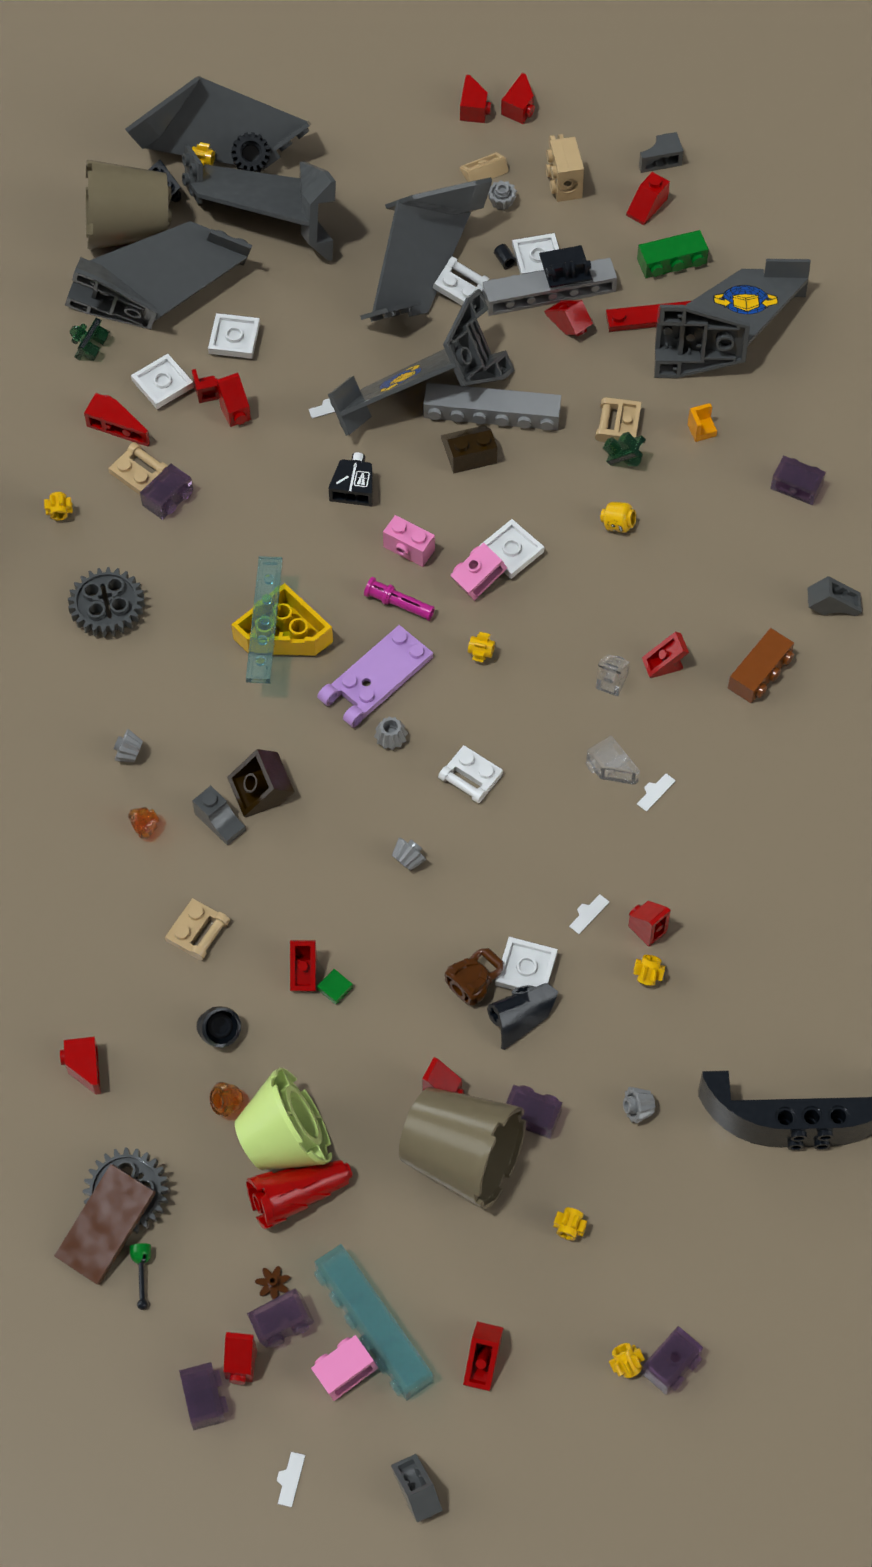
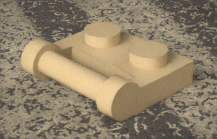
M603 398L600 404L602 411L599 429L596 430L595 439L600 442L611 440L635 444L642 402ZM615 409L617 410L615 428L611 430L608 429L610 412Z
M133 442L129 445L127 451L108 469L109 474L144 497L168 474L170 467L164 462L160 463L143 451L139 444ZM138 457L156 471L153 474L133 461V459Z
M192 898L165 936V941L202 961L207 955L206 950L222 927L228 925L230 918L224 913L217 912ZM210 920L214 923L198 946H194L193 943Z

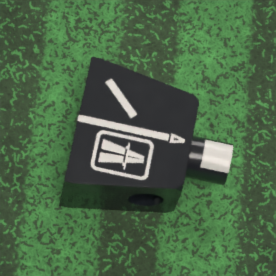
M356 452L352 454L351 460L342 459L339 461L329 484V501L372 507V464L365 462L366 457L364 454Z

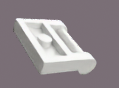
M451 256L434 283L433 289L462 306L465 299L474 291L480 289L482 292L483 282L489 281L490 278L485 275L482 277L457 262L458 259ZM454 269L478 284L477 287L453 274L451 270Z
M463 745L448 765L442 768L438 778L443 782L448 781L472 796L473 801L480 803L501 778L503 770ZM457 771L458 773L468 778L472 782L476 783L480 787L476 788L472 786L471 784H469L468 782H466L465 780L461 779L453 773Z

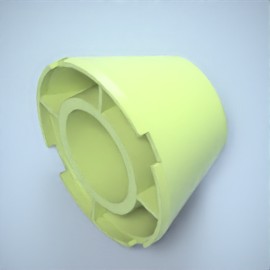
M278 1068L271 1073L235 1120L236 1134L244 1152L250 1161L262 1171L324 1165L332 1159V1153L328 1154L327 1146L331 1145L330 1137L316 1105L306 1090L300 1091L294 1084L297 1078L284 1068Z

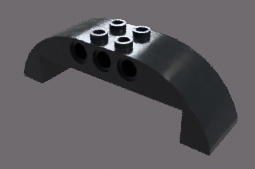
M702 1071L698 1097L711 1117L725 1130L750 1143L767 1147H788L789 1150H801L804 1147L824 1150L830 1148V1146H841L859 1142L872 1135V1097L731 1100L729 1071Z

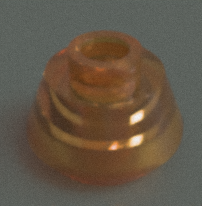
M147 807L130 810L128 818L134 830L141 839H148L158 828L156 824L159 822L157 814L153 809L148 810Z
M218 1082L210 1092V1105L213 1111L222 1118L229 1117L240 1109L242 1105L243 1094L235 1085Z

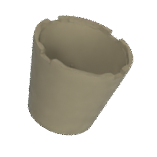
M95 160L86 161V178H88V187H86L87 249L133 244L168 230V226H170L172 221V209L168 208L171 200V186H168L166 173Z
M428 1087L422 1091L408 1112L400 1138V1160L478 1207L487 1209L501 1195L503 1190L500 1188L504 1177L510 1178L516 1165L525 1134L526 1120L521 1119L525 1110L516 1105Z

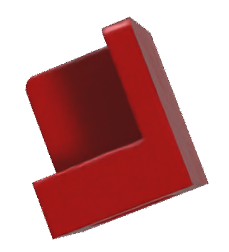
M196 369L191 370L198 402L204 403L218 400L217 378L215 376L198 378Z

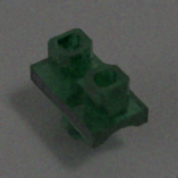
M95 318L88 331H86L87 326L83 323L80 326H72L70 329V335L73 337L72 343L77 344L81 342L74 356L76 359L81 360L82 356L94 361L100 348L92 344L91 341L95 340L104 345L110 332L100 326L102 320L99 318Z
M629 432L623 433L618 441L614 437L608 438L603 446V449L609 454L606 462L610 466L623 461L630 467L638 466L643 457L639 448L642 443H645L646 439L642 435L634 438Z

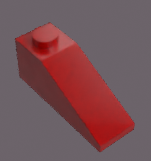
M94 394L84 412L87 427L147 447L149 446L148 430L130 412L111 396Z

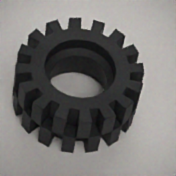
M246 132L243 136H238V139L233 142L231 153L233 163L237 166V169L261 172V169L266 168L270 159V147L266 139H263L260 134L255 135L254 132H251V134ZM252 145L259 150V156L256 160L247 161L243 157L242 152L246 146Z

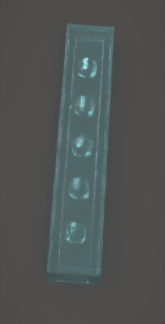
M259 556L246 683H271L283 565L282 557Z

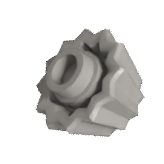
M502 180L493 182L488 193L493 207L497 208V210L508 209L516 198L517 190L514 189L515 185L510 184L509 181L503 182Z
M389 716L384 718L375 728L376 734L374 737L377 739V744L382 745L384 749L390 748L393 750L395 747H401L402 743L407 741L406 735L408 732L405 730V725L400 720H397L396 717L391 718Z
M129 729L126 730L124 737L118 736L113 748L117 750L115 761L135 762L143 741Z
M398 838L392 854L398 862L411 871L426 861V858L420 853L422 848L413 840L406 842L404 839Z
M628 1087V1090L625 1091L623 1108L632 1123H639L655 1112V1100L651 1091Z

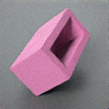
M395 515L383 531V547L423 567L435 551V535Z
M483 543L481 546L475 547L471 551L470 556L454 568L450 576L475 601L507 567Z
M355 1335L352 1338L347 1337L337 1345V1349L329 1355L324 1354L320 1356L311 1369L333 1401H335L377 1370L378 1366Z

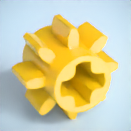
M200 142V144H197V147H192V150L203 166L204 164L213 166L215 151L210 148V144Z
M63 492L51 493L49 499H44L46 515H50L51 519L57 521L66 519L67 513H73L71 497H67Z
M479 632L477 637L471 636L468 653L473 655L472 660L483 663L486 658H492L495 641L490 639L491 634Z
M643 955L642 960L636 959L633 974L638 975L637 981L649 986L655 985L656 980L662 981L665 973V966L661 965L662 960L653 955Z
M566 1207L563 1213L557 1211L553 1222V1227L558 1228L556 1234L561 1238L574 1241L577 1235L583 1237L587 1223L586 1220H583L584 1214L570 1207Z
M623 1343L613 1349L612 1356L614 1359H611L609 1364L613 1372H617L618 1376L623 1375L625 1378H631L640 1373L642 1370L640 1362L644 1361L645 1358L640 1348L637 1349L635 1345L631 1346L629 1343Z

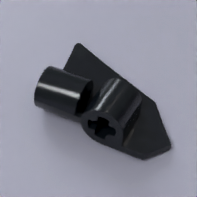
M548 983L537 987L531 985L521 986L512 990V996L505 997L488 1005L487 1011L490 1020L501 1029V1049L505 1050L548 1018L558 995L556 989Z

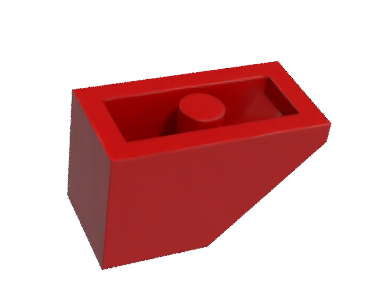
M521 73L501 100V115L521 124L528 117L530 118L535 110L533 105L534 95L526 74Z
M466 75L460 103V121L485 123L486 115H490L491 112L488 92L471 75Z
M651 172L640 184L626 212V216L645 225L668 199L670 181Z
M561 300L544 311L546 316L565 335L580 336L587 332V327L593 324L582 300Z
M238 372L218 379L220 408L229 426L241 425L251 420L250 406Z
M647 901L642 906L639 904L629 913L628 927L649 947L667 932L671 910L666 906Z
M95 1036L64 1040V1049L60 1050L61 1065H65L68 1074L94 1094H101L98 1046Z
M433 1057L422 1078V1091L428 1087L464 1094L462 1079L438 1058Z
M477 1321L471 1340L463 1385L490 1391L504 1327Z
M226 1332L223 1372L225 1379L229 1380L232 1384L244 1385L246 1381L253 1382L257 1354L254 1335Z

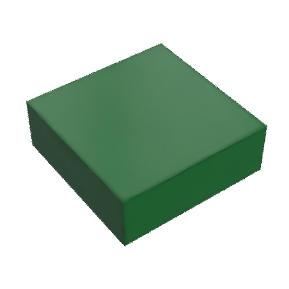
M335 969L317 985V990L335 1005L353 988V984Z

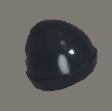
M216 1006L210 1008L198 1018L196 1027L203 1041L212 1047L223 1048L233 1044L239 1037L241 1021L233 1009Z

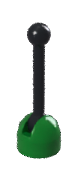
M139 1243L130 1245V1256L132 1261L138 1264L139 1301L137 1302V1307L140 1310H145L148 1303L145 1300L144 1264L151 1258V1244Z

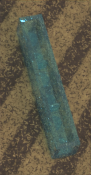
M338 1245L314 1261L316 1271L313 1273L321 1286L327 1285L331 1291L328 1294L331 1301L337 1308L341 1306L346 1314L343 1317L352 1330L356 1328L361 1334V1337H359L360 1342L367 1352L372 1350L376 1356L374 1362L381 1373H388L392 1379L389 1383L397 1396L402 1394L407 1401L434 1382L432 1372L343 1245Z

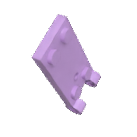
M398 625L332 684H326L319 691L317 698L326 706L333 704L340 695L346 698L353 706L345 712L343 720L354 728L433 658V652ZM369 681L371 684L363 686L362 682Z

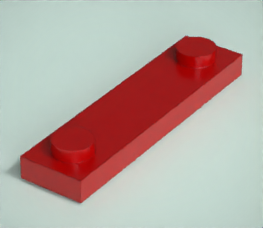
M691 301L607 309L606 319L609 332L656 327L658 307L660 305H686Z

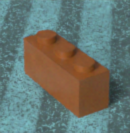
M770 628L732 673L728 689L749 703H752L756 697L761 698L770 680L774 682L781 672L780 668L784 664L788 665L794 656L792 652L794 642Z

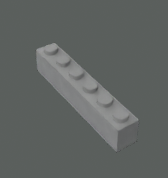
M611 258L590 261L591 281L549 288L544 270L484 281L483 297L489 309L487 310L488 315L555 304L561 300H576L616 292L617 276Z
M436 383L426 384L424 418L558 430L561 395Z

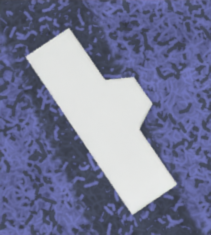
M330 399L323 400L321 406L308 409L312 418L335 412Z
M665 774L657 783L649 782L644 787L646 791L645 796L637 805L647 811L676 780Z
M599 894L590 905L581 904L577 909L579 916L569 927L580 934L605 908L609 901Z
M291 1452L287 1469L279 1471L277 1481L282 1485L278 1504L292 1507L305 1455Z

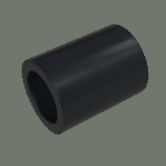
M501 244L495 248L494 255L505 269L512 267L516 263L515 256L506 244Z

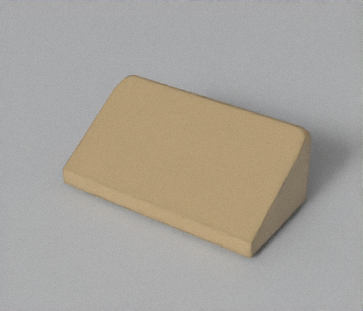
M497 152L460 167V171L468 182L490 177L493 179L509 171L506 158Z

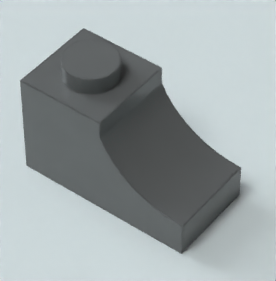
M677 132L657 135L654 146L640 152L639 169L641 173L682 166L684 151Z
M829 576L807 588L809 608L824 616L830 613H846L853 616L862 613L860 592Z
M209 786L192 800L195 815L226 845H229L246 831L245 825L230 809L227 800L212 786Z
M417 1454L391 1465L416 1522L430 1518L434 1514L443 1511L434 1485Z

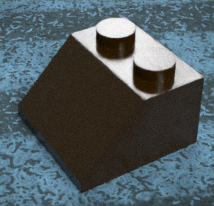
M483 425L441 435L453 474L497 464V445L491 429Z
M256 749L227 776L243 817H249L280 806L295 792L278 752Z

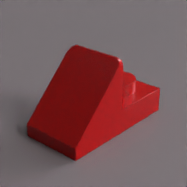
M674 632L644 655L642 660L649 677L654 678L682 670L683 665L680 660L689 651L682 634Z
M290 940V991H316V940Z

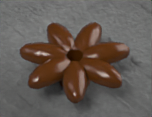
M277 1266L272 1274L267 1268H263L262 1271L265 1278L255 1280L256 1284L264 1286L260 1291V1296L270 1292L271 1298L275 1301L278 1291L288 1293V1288L283 1283L287 1282L290 1276H280V1266Z

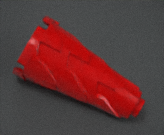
M336 1160L324 1165L305 1166L297 1169L289 1168L275 1173L271 1171L248 1178L246 1187L252 1210H257L259 1214L262 1213V1215L256 1217L257 1221L263 1229H268L286 1221L287 1217L309 1208L308 1205L331 1196V1192L349 1184V1178H352V1171L347 1162L343 1163L342 1160Z

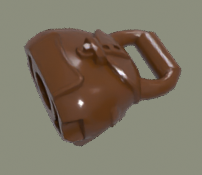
M490 948L479 949L469 959L466 958L449 966L445 971V982L465 1004L475 1005L481 1002L487 995L489 985L503 971L504 962ZM482 955L487 961H489L496 968V970L489 972L488 969L478 961L480 956Z

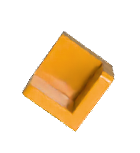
M711 403L693 407L689 410L687 425L695 442L717 436V429L711 418Z

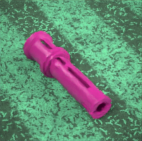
M375 577L369 579L364 590V596L366 597L372 596L381 600L384 605L391 603L428 621L435 610L434 606L398 592L393 585L387 586L376 581Z

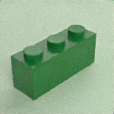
M697 230L639 244L637 260L646 279L707 264L709 249L701 231Z

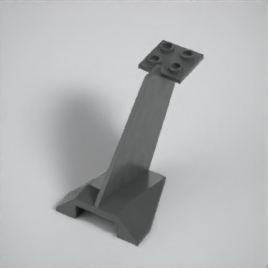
M197 76L133 122L125 130L142 149L178 155L185 153V145L189 144L192 148L193 146L197 147V144H200V142L208 143L210 148L215 151V161L234 164L231 153L233 142L238 139V136H243L246 132L248 134L254 132L255 135L260 134L263 139H266L270 147V159L266 165L267 168L281 158L276 150L280 149L282 152L292 145L291 139L295 136L300 139L310 131L308 127L311 123L204 79L201 76ZM249 145L243 149L242 155L247 161H254L259 156V150L255 146Z
M189 144L185 145V153L182 154V162L185 167V173H182V182L198 204L202 203V199L298 223L301 227V235L307 243L328 261L332 260L333 240L318 221V204L335 201L336 181L327 170L302 161L300 162L299 178L205 164L203 166Z
M491 177L414 194L385 204L386 209L394 210L395 212L373 310L371 313L360 315L361 320L370 318L371 322L387 317L398 316L400 311L401 314L408 313L409 317L429 312L437 293L433 289V285L451 256H453L471 212L484 208L492 184Z
M189 221L92 260L80 257L73 274V283L65 306L86 314L151 329L153 322L238 264L244 266L252 245L248 244L244 239L228 236L224 231L209 229Z

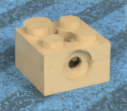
M558 134L556 139L554 135H550V148L546 150L547 162L549 164H546L545 169L547 178L551 177V193H555L557 202L580 199L583 193L584 167L576 138H564L563 134Z

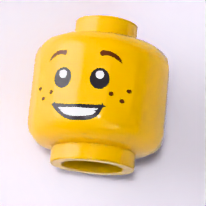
M610 502L605 509H602L600 519L604 523L606 530L626 533L635 525L636 511L629 503Z

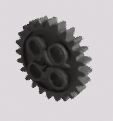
M107 567L106 572L103 573L98 568L95 575L88 571V578L80 576L82 583L74 582L75 590H70L71 597L68 598V608L73 622L76 621L78 628L84 627L85 633L92 629L94 636L102 632L103 637H106L107 632H111L114 637L116 630L125 633V626L132 629V621L139 622L138 615L143 614L142 607L145 606L144 592L141 589L140 582L136 583L135 576L129 578L127 571L120 575L119 568L114 573L111 572L110 567ZM101 586L106 587L112 618L107 617Z
M125 1147L123 1155H120L117 1149H114V1157L112 1158L105 1153L104 1158L106 1162L102 1163L96 1160L98 1169L88 1170L93 1178L84 1179V1182L90 1186V1188L83 1190L84 1195L91 1197L110 1164H114L122 1170L126 1167H132L133 1172L131 1176L138 1179L140 1174H144L143 1178L139 1179V1181L145 1185H150L151 1189L156 1191V1194L135 1226L134 1231L136 1234L139 1233V1225L141 1224L148 1229L147 1221L151 1219L157 1222L158 1220L154 1214L156 1212L164 1213L160 1203H168L167 1198L163 1196V1194L170 1192L168 1187L162 1186L169 1181L166 1176H161L165 1172L164 1168H156L159 1163L156 1158L149 1162L150 1155L148 1152L140 1157V1151L137 1148L133 1155L130 1154L127 1147ZM87 1198L86 1200H84V1204H85V1205H86L87 1201L89 1200V1198Z

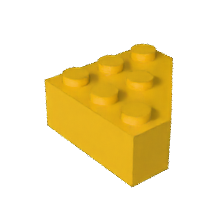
M285 583L231 624L233 639L248 654L316 656L333 642L332 626Z

